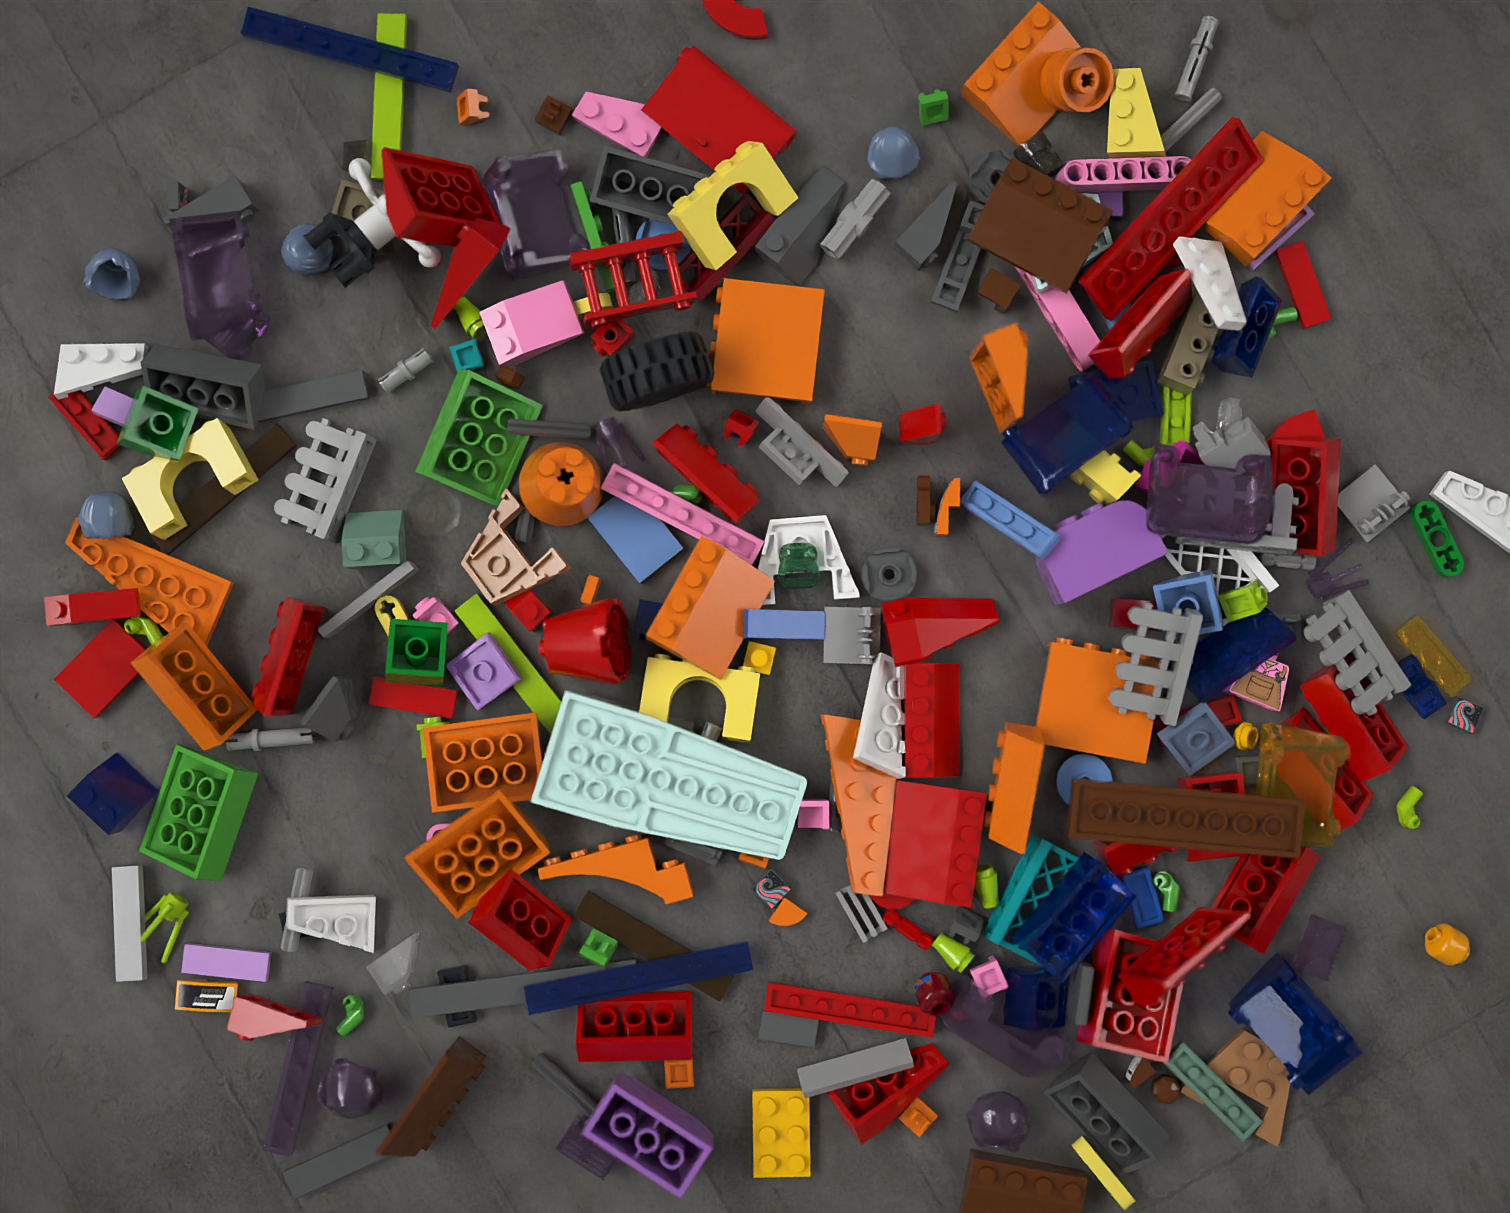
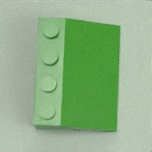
M459 369L415 472L498 507L503 499L500 496L506 488L508 489L530 437L529 435L509 434L507 431L508 420H537L543 405L470 370Z
M176 744L139 852L196 880L222 881L258 773L238 764Z

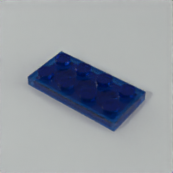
M1267 607L1260 613L1231 621L1223 626V630L1212 633L1196 644L1186 687L1203 704L1297 640L1295 633ZM1172 661L1168 664L1169 669H1171Z

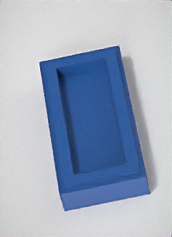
M1143 866L1122 876L1121 880L1136 928L1141 929L1164 922V915L1149 867Z

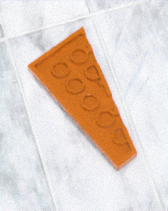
M78 517L75 518L65 544L89 565L95 567L105 576L106 580L118 589L138 588L140 609L167 632L170 633L181 624L187 622L203 643L208 646L234 585L233 581L127 537H114L111 540L108 538L87 539L84 537L82 527L78 523Z
M825 714L820 715L822 725L825 727L827 739L825 744L830 755L832 767L830 772L837 811L841 817V833L846 845L848 856L846 861L852 892L883 896L897 778L853 758L861 720Z

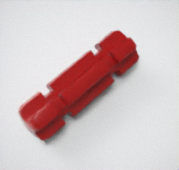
M888 909L884 913L882 919L889 926H895L896 931L910 941H916L917 946L923 950L930 948L934 941L931 935L921 932V928L904 916L900 917V914L894 909Z

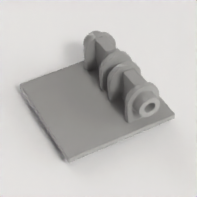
M1376 464L1338 493V508L1366 542L1373 539L1411 507L1408 505L1409 495L1404 491L1399 493Z
M825 607L823 663L873 664L875 655L880 653L881 608Z

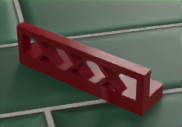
M745 193L718 221L721 230L725 226H733V237L729 241L737 253L717 270L706 267L701 270V266L704 265L692 249L678 264L680 274L687 267H695V278L689 284L682 279L684 291L686 293L696 291V300L701 302L765 234L776 220L772 214L762 210L750 195ZM748 204L755 214L747 222H739L740 210Z

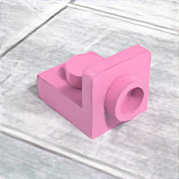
M429 597L424 598L415 606L417 611L412 615L419 621L448 623L447 634L460 624L441 600L436 597L431 599Z

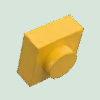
M749 641L743 666L754 668L755 672L770 675L776 648Z

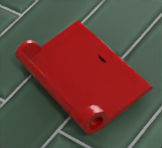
M696 46L690 49L686 47L681 51L677 58L678 63L641 109L643 113L713 171H715V167L726 159H731L736 154V149L747 141L763 143L774 159L778 153H783L789 147L798 133L794 127ZM741 182L731 185L742 195L749 190Z

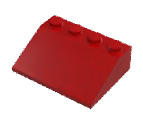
M387 147L381 150L386 213L397 238L456 247L460 241L457 234L466 222L472 225L478 217L501 224L473 166Z
M285 597V600L280 602L277 609L279 620L276 628L272 629L268 639V643L271 644L269 653L263 657L260 665V671H262L260 682L255 684L252 691V698H254L252 706L263 715L270 717L293 714L325 607L292 597Z
M897 780L883 893L941 904L972 907L987 793Z
M1198 907L1118 976L1136 1004L1150 1007L1156 1006L1165 999L1164 995L1171 989L1181 986L1185 982V977L1192 971L1202 968L1207 958L1223 950L1226 946L1225 943L1237 933L1250 918V915L1245 911Z
M1099 928L1091 964L1094 968L1087 1024L1085 1026L1079 1025L1076 1041L1168 1064L1183 984L1175 989H1171L1164 995L1165 999L1160 1004L1150 1007L1136 1004L1118 976L1158 941L1117 930Z

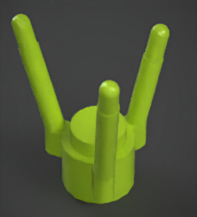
M172 891L168 895L164 894L160 901L145 914L146 922L157 911L159 913L140 937V941L144 942L164 918L171 922L175 918L177 919L161 959L162 963L167 962L183 921L190 913L186 909L189 903Z

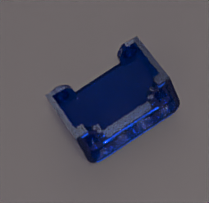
M1086 374L1082 375L1072 383L1074 388L1021 427L1018 428L1014 425L1002 434L1005 439L1001 444L1040 497L1050 492L1057 485V482L1061 483L1081 466L1109 446L1115 444L1116 440L1123 439L1134 431L1135 426L1094 375L1087 377Z
M1278 952L1267 960L1228 1003L1231 1008L1228 1013L1238 1025L1244 1023L1252 1028L1284 1064L1289 1072L1286 1078L1296 1090L1302 1088L1307 1095H1310L1363 1053L1345 1026Z

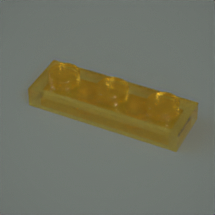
M1412 615L1392 632L1447 697H1453L1472 680L1471 676L1418 615Z

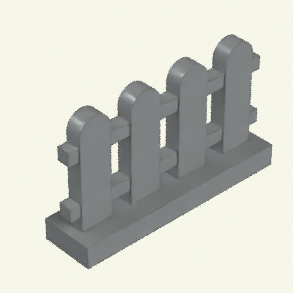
M322 418L321 423L311 421L307 424L306 434L313 438L314 441L310 449L301 447L296 451L295 458L299 463L303 464L300 475L290 473L286 476L285 485L288 489L293 490L289 501L279 499L274 505V510L278 515L283 516L281 522L290 525L293 520L308 526L306 532L336 543L377 439L347 428L346 433L330 427L331 421ZM323 442L339 448L336 458L319 453ZM313 468L329 474L325 485L309 479ZM302 494L318 500L314 511L298 505Z
M1193 475L1189 479L1187 486L1181 487V494L1186 495L1185 514H1179L1178 523L1184 524L1179 526L1176 531V544L1289 556L1296 550L1297 538H1289V536L1296 533V526H1290L1292 506L1298 505L1299 498L1293 497V489L1290 485L1280 484L1275 489L1274 495L1264 494V486L1259 481L1249 482L1245 492L1235 491V484L1230 478L1220 479L1216 489L1205 488L1206 481L1204 477ZM1205 497L1215 498L1213 517L1203 516ZM1234 500L1244 501L1242 520H1232ZM1263 503L1273 504L1272 523H1261ZM1202 525L1212 526V530L1202 529ZM1231 528L1241 529V533L1231 532ZM1260 531L1271 532L1270 536L1260 535Z
M1347 590L1326 600L1323 603L1324 606H1322L1325 612L1319 617L1312 615L1306 619L1309 625L1305 627L1304 635L1310 642L1319 640L1324 647L1320 652L1321 662L1325 666L1335 664L1340 671L1335 679L1338 688L1341 690L1351 688L1356 697L1351 702L1353 711L1356 714L1367 713L1370 716L1378 711L1375 705L1382 699L1384 702L1389 701L1393 698L1394 694L1408 689L1411 683L1350 590ZM1336 627L1340 636L1332 642L1328 633ZM1352 652L1356 660L1347 665L1343 658ZM1367 675L1372 683L1363 689L1359 681Z
M1144 602L1143 607L1134 606L1128 612L1130 621L1139 626L1137 634H1126L1121 640L1123 648L1132 654L1130 662L1121 661L1116 664L1115 673L1120 679L1125 680L1123 689H1112L1108 694V699L1113 706L1119 707V713L1126 714L1127 709L1146 712V717L1155 720V716L1159 715L1164 724L1176 726L1203 615L1199 611L1189 608L1185 609L1184 615L1181 614L1182 610L1175 607H1173L1172 613L1152 609V603ZM1147 627L1167 630L1166 639L1146 637ZM1177 632L1179 633L1178 641L1174 642ZM1140 655L1161 658L1159 667L1138 664ZM1169 660H1173L1171 669H1167ZM1133 683L1154 685L1152 695L1132 691ZM1164 687L1166 688L1164 697H1161L1162 688Z

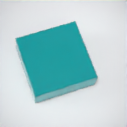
M476 339L449 347L457 372L459 369L474 371L486 367Z

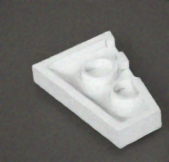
M145 343L61 344L54 390L55 397L59 400L68 397V393L78 390L86 392L92 390L93 386L108 381L116 383L142 375L140 362L148 354L147 346Z
M374 895L287 898L286 927L294 931L326 938L343 945L354 946L374 953L376 897Z

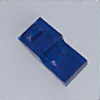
M1409 654L1397 663L1411 683V686L1402 691V694L1422 719H1426L1447 704L1435 681L1427 677L1416 656Z

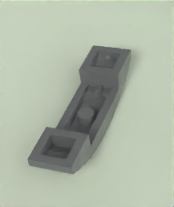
M969 201L931 303L954 312L958 311L981 250L980 247L967 241L984 205Z

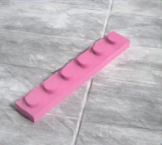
M615 462L601 489L697 539H700L701 536L708 538L728 549L750 565L753 564L764 544L763 539Z

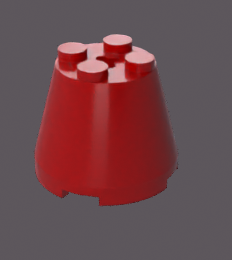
M602 599L557 616L545 618L543 620L544 640L539 641V654L541 657L546 658L549 674L610 685L620 684V681L626 680L631 664V646H627L628 638L624 627H628L629 623L622 603L619 599Z

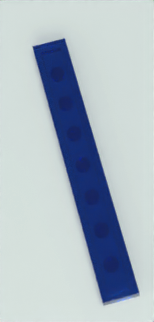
M252 7L247 9L240 32L247 38L450 93L459 68L456 62Z
M748 941L524 985L528 1015L752 971L753 965Z

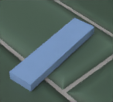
M976 480L960 498V505L1042 561L1061 540L1057 533Z

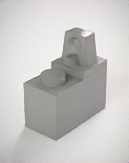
M1249 417L1233 423L1224 432L1220 428L1212 433L1203 421L1193 427L1194 436L1199 441L1195 443L1199 457L1218 481L1222 478L1231 479L1271 455L1266 438Z

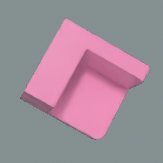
M802 798L797 814V827L829 829V801L825 798Z
M993 955L988 957L989 962L970 969L981 998L1008 987L1000 966Z

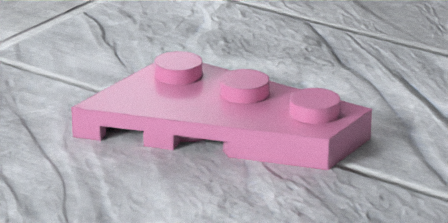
M585 92L572 114L573 119L630 153L647 157L663 128L641 111L645 104Z

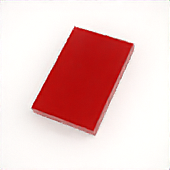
M111 620L54 680L90 716L98 718L140 675L131 662L147 648L133 634L127 633L124 626L118 620Z

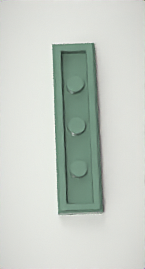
M1180 1040L1170 1051L1168 1064H1164L1244 1142L1263 1121L1184 1042Z

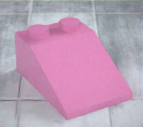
M564 280L506 299L479 312L499 365L516 366L585 333Z

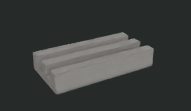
M851 884L835 892L863 943L888 929L868 894H862L879 924L875 928L857 896L852 892ZM848 892L869 931L867 933L863 932L843 896L845 893Z

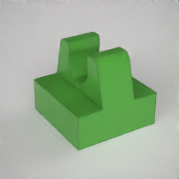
M937 89L934 90V94H919V119L922 126L949 120V102L946 91L941 92Z
M593 928L579 955L605 969L618 946V941Z

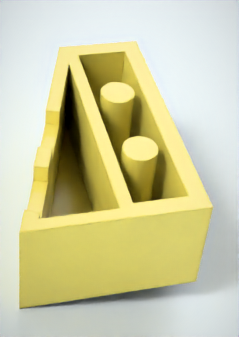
M1141 68L1113 69L1114 83L1110 94L1107 144L1109 159L1166 157Z
M1073 420L1046 447L1050 452L1048 454L1049 458L1059 466L1063 464L1070 471L1068 473L1070 478L1079 485L1083 483L1090 490L1089 495L1098 504L1102 502L1108 505L1117 501L1141 475L1136 470L1131 474L1118 463L1121 460L1120 457L1115 453L1110 456L1099 445V440Z

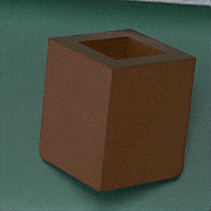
M991 268L980 286L978 294L994 302L996 305L993 309L1003 314L1018 290L1020 283Z

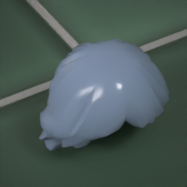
M891 126L878 131L873 136L869 145L867 161L877 178H892L895 180L902 178L903 175H909L915 168H918L921 157L911 135L903 128Z
M306 223L293 228L289 235L286 236L282 245L281 255L284 263L291 271L299 275H316L326 271L332 260L336 257V248L330 238L316 250L304 238L303 235L316 227L312 224Z
M116 248L98 251L85 267V278L83 280L89 292L92 291L101 297L106 296L108 299L113 298L114 300L133 298L141 282L133 257Z
M106 491L90 495L86 498L78 518V523L82 527L84 537L87 539L108 538L111 540L114 537L130 536L135 528L133 524L135 519L125 498L114 492Z

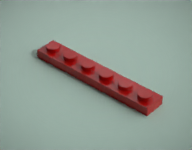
M768 981L764 1011L930 1038H933L936 1016L923 1012L917 1004Z

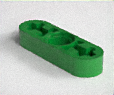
M1429 500L1415 503L1410 509L1409 516L1435 572L1442 577L1459 575L1464 568V560L1438 506ZM1422 509L1430 511L1427 519L1420 518L1419 513L1422 512ZM1436 522L1437 526L1425 530L1424 526ZM1434 531L1440 532L1443 536V543L1439 547L1433 546L1430 542V535ZM1448 548L1449 552H1444V554L1437 555L1436 552L1443 551ZM1447 560L1454 561L1451 569H1445L1443 566Z

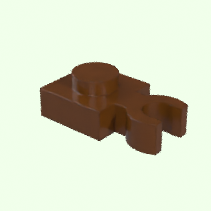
M918 475L916 525H928L930 519L935 518V502H930L929 495L930 475Z

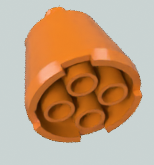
M566 442L550 443L538 448L525 461L519 477L520 497L528 512L538 520L554 527L573 526L586 520L598 507L603 495V489H601L604 483L603 474L595 458L582 447ZM561 475L564 478L570 479L569 485H565L564 481L559 482L557 478Z

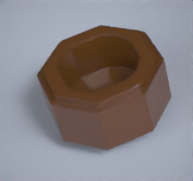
M503 365L499 367L495 375L502 385L512 389H520L525 379L522 374Z
M1161 1074L1152 1080L1151 1092L1159 1103L1170 1105L1179 1099L1181 1087L1173 1076Z

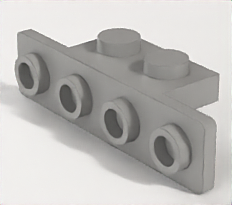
M768 396L763 399L756 413L774 431L759 445V448L798 485L817 469L828 481L837 487L849 474L843 464L833 458L820 442L814 440L797 421H794L786 414L778 403Z

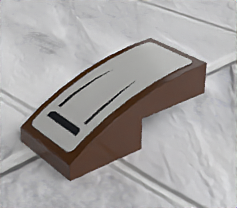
M1139 1056L1133 1058L1124 1077L1132 1089L1156 1073L1150 1065V1062L1153 1060Z

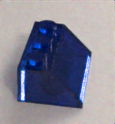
M1258 276L1242 283L1238 291L1247 323L1241 330L1223 329L1219 343L1214 348L1215 352L1211 362L1224 373L1253 377L1280 308L1282 299Z

